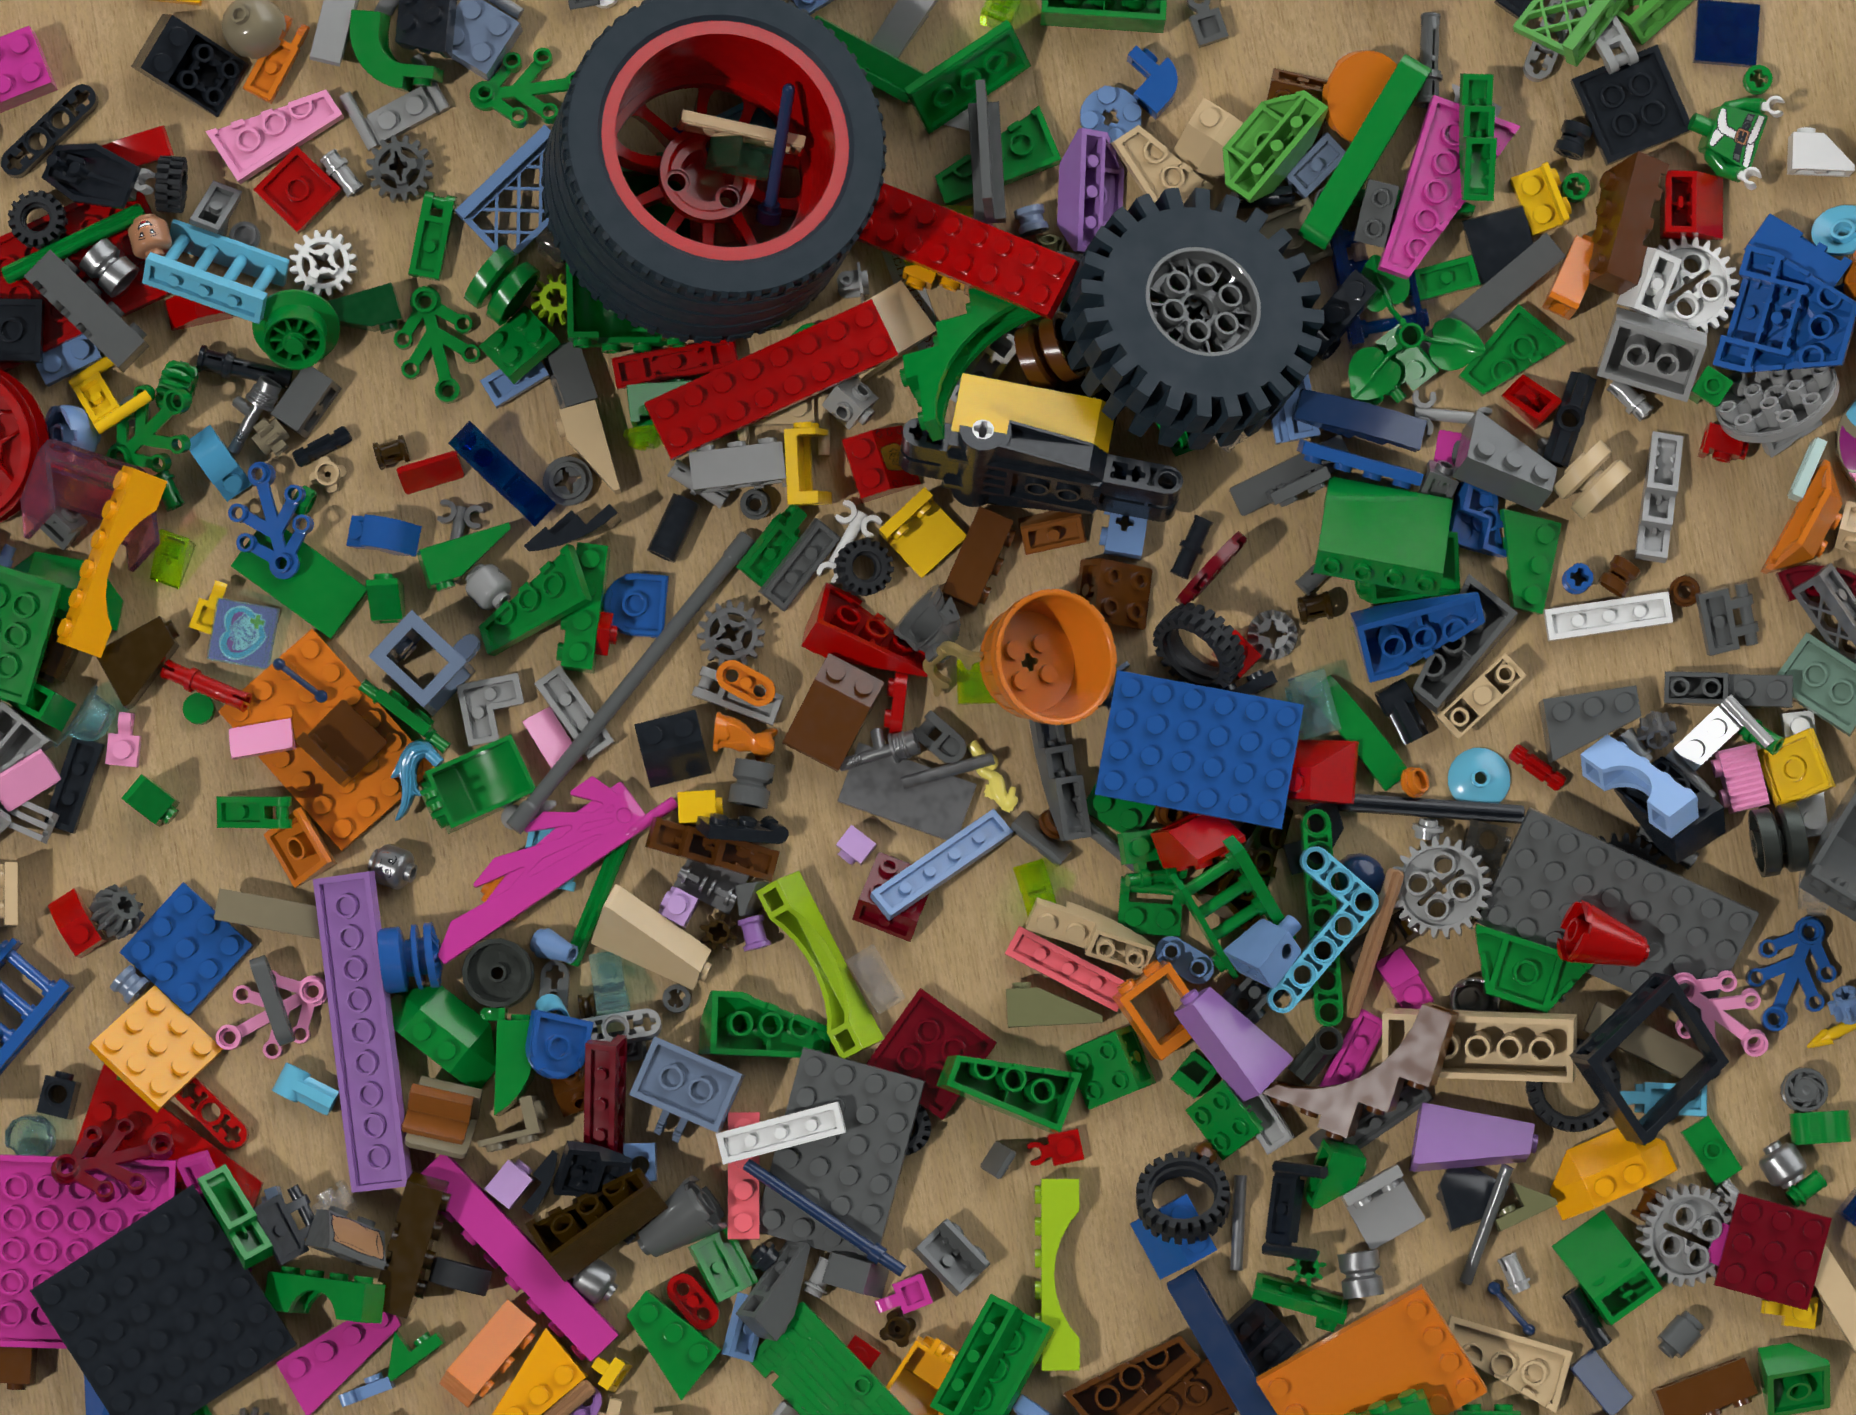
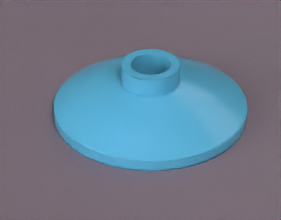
M1840 205L1823 212L1812 226L1811 236L1813 243L1817 246L1821 242L1828 246L1826 253L1829 255L1843 256L1854 253L1856 251V206Z
M1486 748L1466 750L1454 759L1449 768V790L1456 801L1499 804L1505 798L1510 787L1509 768L1503 758L1492 750ZM1478 772L1483 773L1486 776L1485 783L1478 784L1475 781V774Z

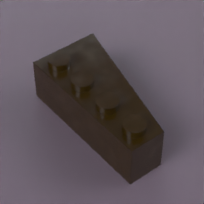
M413 1171L406 1182L395 1223H398V1227L394 1228L387 1248L391 1254L390 1257L387 1256L384 1270H381L378 1282L386 1285L383 1312L407 1319L418 1298L424 1299L429 1281L424 1280L426 1269H432L433 1261L436 1257V1252L431 1251L434 1240L439 1241L444 1223L439 1222L442 1211L447 1212L452 1194L447 1193L448 1181Z

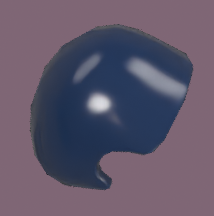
M1362 853L1348 854L1339 861L1377 895L1380 894L1385 874L1383 867L1378 861ZM1337 872L1334 874L1335 884L1340 891L1346 887L1348 880L1345 874ZM1360 893L1355 901H1370L1371 897L1367 893Z

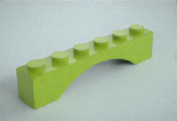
M800 871L779 878L756 891L769 919L796 943L812 967L825 1002L827 1034L839 1057L846 1059L884 1040Z
M1041 1179V1185H1035L1034 1192L1035 1204H1041V1217H1035V1236H1041V1249H1035V1268H1041V1281H1035V1300H1041V1313H1035V1319L1051 1326L1055 1330L1036 1364H1041L1042 1371H1080V1338L1070 1327L1060 1308L1054 1278L1056 1255L1061 1238L1069 1223L1079 1212V1179Z

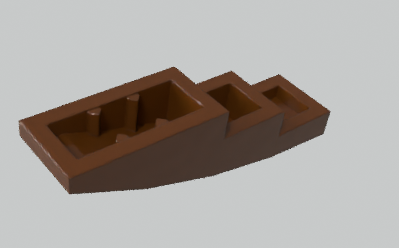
M653 817L645 844L646 848L772 882L780 851L746 841L708 839L695 827L682 825L659 817Z

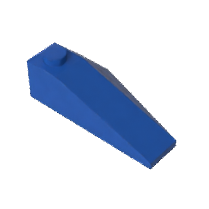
M1478 592L1383 604L1350 613L1356 640L1370 683L1401 675L1409 670L1410 665L1423 657L1427 659L1435 654L1434 651L1449 641L1454 642L1485 623Z

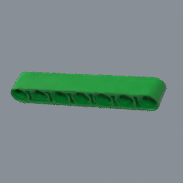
M1404 54L1297 235L1323 250L1326 249L1432 71L1431 68Z
M1320 809L1307 811L1302 816L1300 823L1302 852L1310 847L1321 846L1333 856L1330 817ZM1313 814H1318L1323 818L1324 827L1319 832H1312L1308 828L1307 820ZM1308 855L1306 862L1309 868L1312 870L1321 868L1323 862L1315 864ZM1304 872L1309 943L1322 928L1315 924L1313 919L1314 913L1318 909L1323 908L1329 912L1331 917L1337 910L1336 898L1328 891L1323 895H1316L1312 891L1311 885L1314 879ZM1333 875L1331 885L1335 889V876ZM1336 920L1335 931L1338 933V921ZM1315 945V947H1314V953H1315L1316 957L1319 958V959H1326V958H1320V957L1316 954V950H1315V949H1316V945ZM1340 954L1326 969L1327 972L1334 976L1333 986L1330 989L1323 990L1316 981L1311 987L1313 1015L1315 1020L1323 1026H1335L1343 1018ZM1327 1003L1333 1004L1337 1011L1335 1018L1331 1021H1324L1320 1017V1009Z

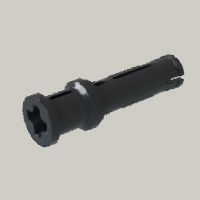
M206 345L201 346L196 364L199 373L204 370L221 374L224 379L236 376L256 382L260 376H265L274 380L285 389L289 388L293 376V370L291 369L288 370L237 358L236 354L232 351L227 353L208 349Z

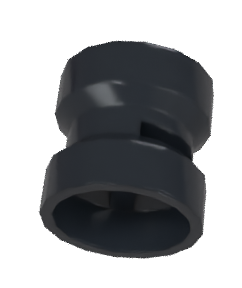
M1564 120L1561 127L1562 136L1556 141L1553 150L1563 157L1578 161L1582 160L1586 151L1584 148L1585 142L1590 140L1593 130L1583 123L1574 120Z

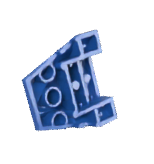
M1747 244L1739 275L1743 278L1739 296L1736 300L1727 335H1721L1713 366L1740 373L1843 366L1856 323V301L1816 278L1809 271L1794 264L1779 252Z

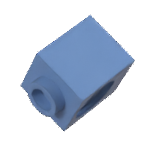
M623 1143V1155L631 1158L632 1162L638 1156L645 1157L649 1162V1169L645 1175L650 1181H657V1143Z

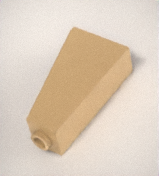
M617 884L614 885L603 905L591 944L694 990L699 979L705 981L712 967V964L707 962L712 950Z

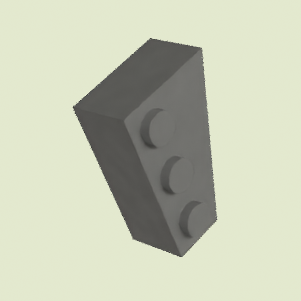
M1477 410L1462 430L1452 477L1537 512L1553 492L1557 467L1481 411Z

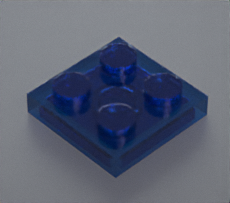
M1698 0L1693 63L1749 68L1756 65L1760 5Z

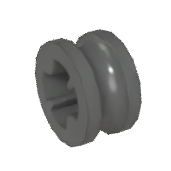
M679 984L669 986L663 993L664 1006L674 1013L685 1011L691 1003L690 992L686 987ZM674 990H677V993H680V990L685 993V997L682 999L684 1004L677 1008L676 1004L672 1007L668 1002L672 998L670 993Z

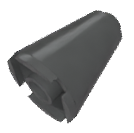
M692 1175L686 1178L665 1201L668 1208L639 1230L640 1238L637 1242L646 1255L661 1256L721 1232L728 1226L727 1222H721V1218L725 1216L724 1211L709 1188L705 1186L701 1189L695 1184L700 1179Z

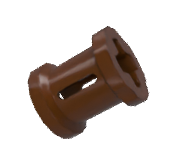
M1647 1186L1642 1189L1644 1194L1637 1208L1632 1209L1630 1212L1632 1216L1643 1222L1646 1221L1641 1218L1640 1214H1649L1651 1212L1647 1202L1656 1205L1658 1201L1655 1194H1661Z

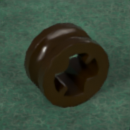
M589 993L588 997H583L582 994L578 995L581 1019L598 1016L594 993Z

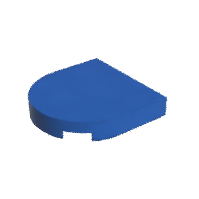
M630 573L618 578L611 584L605 593L603 607L604 612L614 613L613 625L618 626V632L635 637L657 638L665 628L669 576Z
M532 1010L525 1045L526 1056L531 1067L538 1074L549 1079H564L574 1074L585 1063V1043L591 1040L594 1022L540 1010Z

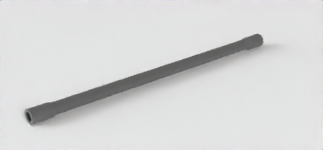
M740 531L709 574L535 790L508 819L506 823L519 834L525 830L537 815L543 803L733 567L739 564L755 543L750 536Z

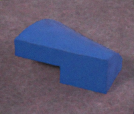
M1465 482L1458 483L1449 531L1458 532V545L1460 548L1506 558V549L1503 548L1500 528L1504 527L1497 510L1499 504L1498 496Z

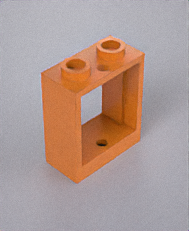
M1154 960L1142 969L1144 974L1136 980L1130 978L1117 987L1118 993L1112 996V998L1153 1058L1162 1061L1192 1039V1037L1180 1023L1159 1040H1156L1130 1000L1164 975L1180 998L1188 993L1189 990L1170 962Z

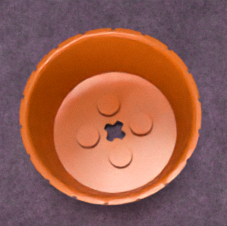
M1045 589L1023 597L1001 613L992 622L984 635L980 652L984 653V657L979 662L987 691L1010 714L1030 719L1034 722L1049 725H1067L1087 718L1106 700L1116 675L1117 652L1108 623L1104 621L1105 618L1093 604H1090L1082 596L1071 593V591ZM1029 653L1030 658L1036 659V664L1032 665L1033 671H1029L1028 667L1022 666L1021 661L1025 660V654Z

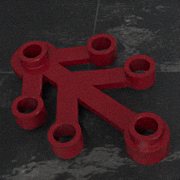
M123 1118L116 1122L115 1130L96 1156L84 1159L91 1147H98L104 1141L102 1130L98 1126H89L84 1130L83 1138L71 1154H62L55 1159L51 1166V1174L53 1179L61 1185L78 1183L95 1192L97 1199L103 1203L110 1202L115 1197L113 1184L107 1180L99 1181L86 1172L99 1170L127 1185L128 1191L131 1194L140 1195L147 1188L145 1177L140 1173H132L119 1165L150 1157L157 1160H166L174 1153V1142L170 1134L157 1132L149 1138L146 1145L116 1151L123 1140H129L135 1134L133 1122L130 1119ZM122 1127H130L127 1132H120ZM91 1134L99 1135L94 1140L88 1139ZM161 1146L167 1147L164 1151H157ZM67 1168L73 1169L70 1173H62ZM135 1181L142 1182L138 1187L131 1186ZM102 1189H110L108 1194H100Z

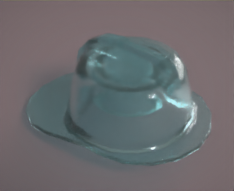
M95 684L90 689L76 716L55 742V748L68 736L89 742L101 738L108 731L116 715V709L96 694L98 685Z

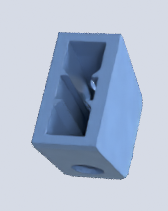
M1287 915L1279 925L1261 919L1227 946L1223 952L1237 972L1274 989L1301 954V949L1293 936L1302 926L1291 915Z

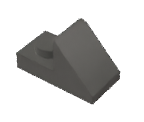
M213 181L192 214L189 224L226 237L229 219L241 200L242 191Z

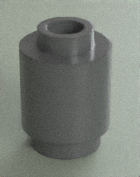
M1684 1311L1681 1316L1676 1315L1657 1338L1661 1343L1658 1347L1671 1359L1674 1356L1682 1358L1701 1337L1700 1332L1704 1329V1326L1693 1315Z

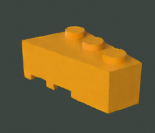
M547 1327L492 1415H542L589 1375L553 1331Z

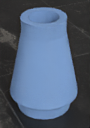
M550 928L538 929L532 936L530 949L538 958L564 961L571 964L578 956V947L565 940Z

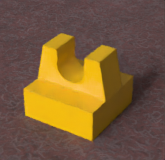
M597 1357L591 1368L603 1375L597 1384L614 1393L632 1367V1365L617 1357L611 1363L604 1358Z

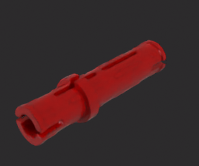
M168 659L164 665L169 668L165 669L162 667L161 678L182 685L188 692H199L237 708L242 712L248 709L244 702L251 703V693L244 692L203 675L195 667L189 669Z

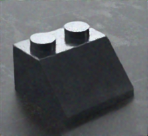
M696 710L634 724L650 788L711 774Z

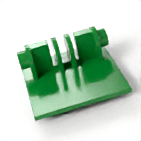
M1224 1079L1185 1110L1208 1142L1212 1143L1213 1148L1217 1150L1222 1161L1264 1130L1261 1125L1263 1121L1259 1120L1253 1110L1250 1113L1247 1111L1251 1108V1105L1249 1104L1244 1107Z

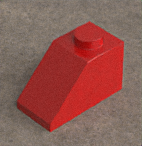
M177 295L165 300L172 331L233 318L231 314Z
M75 888L47 905L59 932L75 957L83 958L108 942L102 930L97 931L98 924L90 920L92 915Z

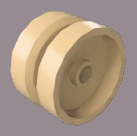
M1602 440L1598 441L1587 453L1583 452L1564 471L1565 475L1553 487V491L1561 499L1569 498L1578 488L1583 492L1572 503L1571 507L1581 519L1594 509L1632 471L1622 460L1614 461L1605 471L1600 467L1611 456L1612 452Z

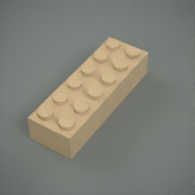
M1386 1008L1382 1013V1062L1400 1046L1413 1027L1420 1009ZM1453 1010L1459 1012V1016L1439 1078L1574 1082L1576 1078V1065L1569 1055L1577 1049V1014Z

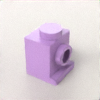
M672 886L670 891H667L658 913L686 928L700 900Z

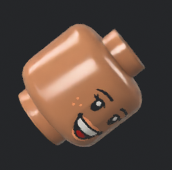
M155 214L138 216L128 229L133 253L140 259H146L150 252L165 256L172 247V239L167 222Z

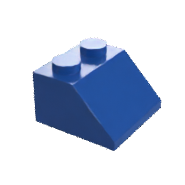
M1187 1194L1158 1208L1161 1213L1172 1218L1188 1219L1199 1216ZM1140 1219L1130 1223L1160 1280L1217 1251L1209 1234L1207 1235V1240L1202 1242L1198 1237H1195V1244L1188 1245L1186 1238L1182 1239V1245L1175 1244L1173 1237H1171L1168 1243L1162 1241L1161 1234L1157 1238L1153 1236L1151 1229L1146 1230Z

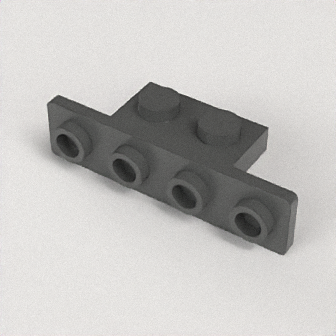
M1335 435L1319 443L1349 452L1341 435ZM1299 453L1230 487L1229 492L1242 516L1270 503L1273 505L1280 504L1281 507H1284L1298 500L1296 495L1305 490L1313 493L1325 487L1324 481L1330 479V473L1337 470L1333 468L1334 462L1323 459L1322 464L1319 465L1303 460L1305 454Z

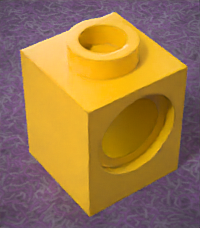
M715 790L677 792L679 824L696 825L698 816L710 817L711 813L723 815V798L717 797Z

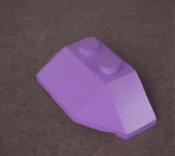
M1079 128L1059 164L1057 226L1072 250L1079 253L1085 252L1100 227H1104L1112 214L1123 206L1124 168L1118 154L1109 142L1111 139L1107 132L1087 128Z

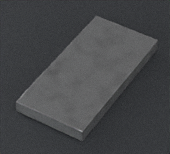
M858 742L854 755L874 747ZM892 755L849 769L838 802L947 841L960 832L977 784L951 776L904 789L901 777L932 768L907 759L897 764Z

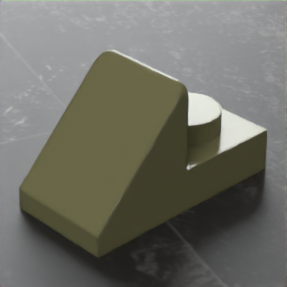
M1510 1183L1520 1206L1516 1208L1515 1204L1512 1203L1499 1209V1216L1496 1217L1494 1225L1497 1231H1503L1558 1205L1556 1198L1516 1183Z

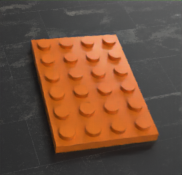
M312 628L279 658L283 659L287 667L317 690L325 691L328 695L326 702L319 703L315 699L314 694L282 670H276L272 663L242 689V691L252 694L251 703L244 702V705L248 706L245 712L239 711V709L227 704L218 712L232 728L291 718L294 739L296 740L303 732L308 735L341 700H345L387 741L386 746L345 787L335 781L296 742L295 750L258 756L339 849L345 851L401 801L402 785L400 778H391V775L403 750L413 741L380 703H373L371 698L361 690H358L362 683ZM426 758L422 759L418 765V785L424 781L423 775L425 771L434 768Z

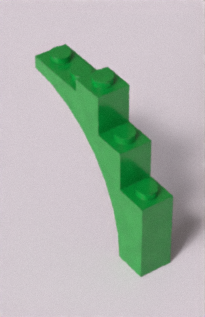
M975 288L968 289L970 302L966 303L967 314L936 322L937 335L933 336L934 347L902 355L904 368L900 369V377L903 386L910 387L918 406L922 407V412H918L919 424L922 431H928L932 442L945 439V416L949 399L962 373L966 371L971 362L987 346L1005 333L1029 320L1041 317V315Z

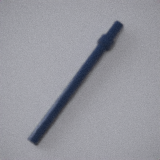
M749 1159L744 1165L743 1170L866 1253V1258L874 1264H882L899 1277L907 1267L888 1254L884 1246L878 1242L872 1243L753 1160Z

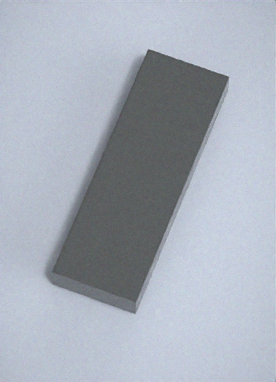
M815 518L758 592L785 612L841 537L819 519Z

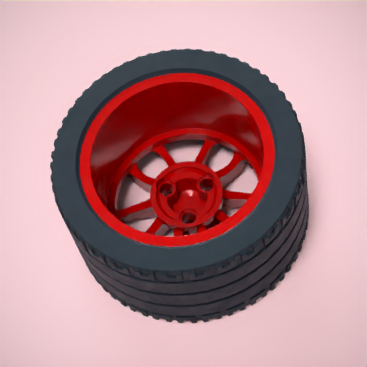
M644 0L639 7L633 6L626 14L616 18L612 26L608 25L603 33L592 43L590 50H587L577 67L551 129L544 152L546 156L542 164L543 173L541 178V185L544 186L542 191V200H544L545 205L544 214L546 218H549L547 226L549 232H552L554 237L553 243L556 248L560 249V257L570 267L569 272L572 276H577L580 280L579 285L582 288L586 287L592 293L591 297L595 301H601L603 308L607 311L611 309L617 313V318L622 321L626 319L632 322L631 326L645 328L647 333L653 335L655 332L662 334V338H679L680 342L694 340V343L699 344L703 341H711L712 344L720 343L721 340L733 342L738 338H751L754 333L760 335L768 329L776 328L784 320L789 321L797 313L803 311L810 301L813 302L825 289L859 238L874 211V206L879 199L880 189L884 181L882 174L886 169L885 154L887 153V146L883 144L886 138V132L882 126L884 119L882 113L878 111L880 106L878 98H875L872 93L873 85L871 82H867L865 78L867 73L864 68L860 69L856 62L857 57L854 53H849L845 42H840L834 36L835 32L831 28L828 30L824 27V22L820 19L815 20L808 15L809 12L807 10H800L794 7L795 4L790 1L786 3L782 0ZM787 83L793 84L795 95L789 133L806 136L804 148L799 155L787 153L784 158L783 168L799 169L800 194L790 199L778 198L780 208L782 209V217H795L789 231L770 241L758 244L741 212L746 205L757 209L758 205L765 200L766 193L755 186L757 173L770 170L772 155L753 157L747 146L743 143L687 131L679 134L649 110L646 106L647 102L668 92L679 89L698 88L699 92L696 97L694 112L707 114L709 98L713 91L718 89L742 97L744 106L739 122L749 124L755 110L759 107L777 124L783 86ZM630 117L641 122L666 148L662 156L643 155L631 151L620 143L617 135ZM706 148L716 150L720 156L709 155ZM621 167L658 176L659 185L635 197L625 180ZM667 182H678L682 190L674 191L668 186ZM720 198H728L732 201L734 207H724L720 203ZM662 203L665 206L672 207L675 211L666 226H664L647 212L645 208ZM685 218L700 223V243L675 233ZM715 223H726L742 247L714 246Z

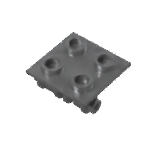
M687 859L685 865L681 867L677 875L678 878L673 886L729 915L737 901L736 885L745 884L749 876Z

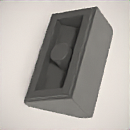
M1023 811L1010 826L1016 835L1056 866H1060L1072 851V847L1065 841L1053 839L1044 834L1039 826V821L1026 811Z

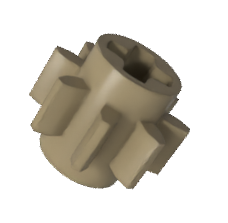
M263 418L253 426L257 433L251 438L266 456L273 451L278 457L289 448L284 441L290 435L276 418L270 423Z

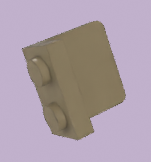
M421 1076L419 1085L473 1096L471 1121L462 1145L410 1133L406 1134L405 1145L410 1148L454 1158H465L479 1119L483 1089Z
M535 1095L519 1098L526 1129L477 1141L478 1147H486L487 1152H494L509 1148V1141L517 1140L518 1145L539 1141L538 1134L546 1133L543 1120L548 1119L544 1100H538V1096Z

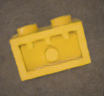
M1548 162L1541 164L1539 168L1510 178L1509 181L1518 204L1523 206L1532 237L1568 223L1572 209L1567 197H1562L1558 189L1561 181L1555 168L1551 169Z

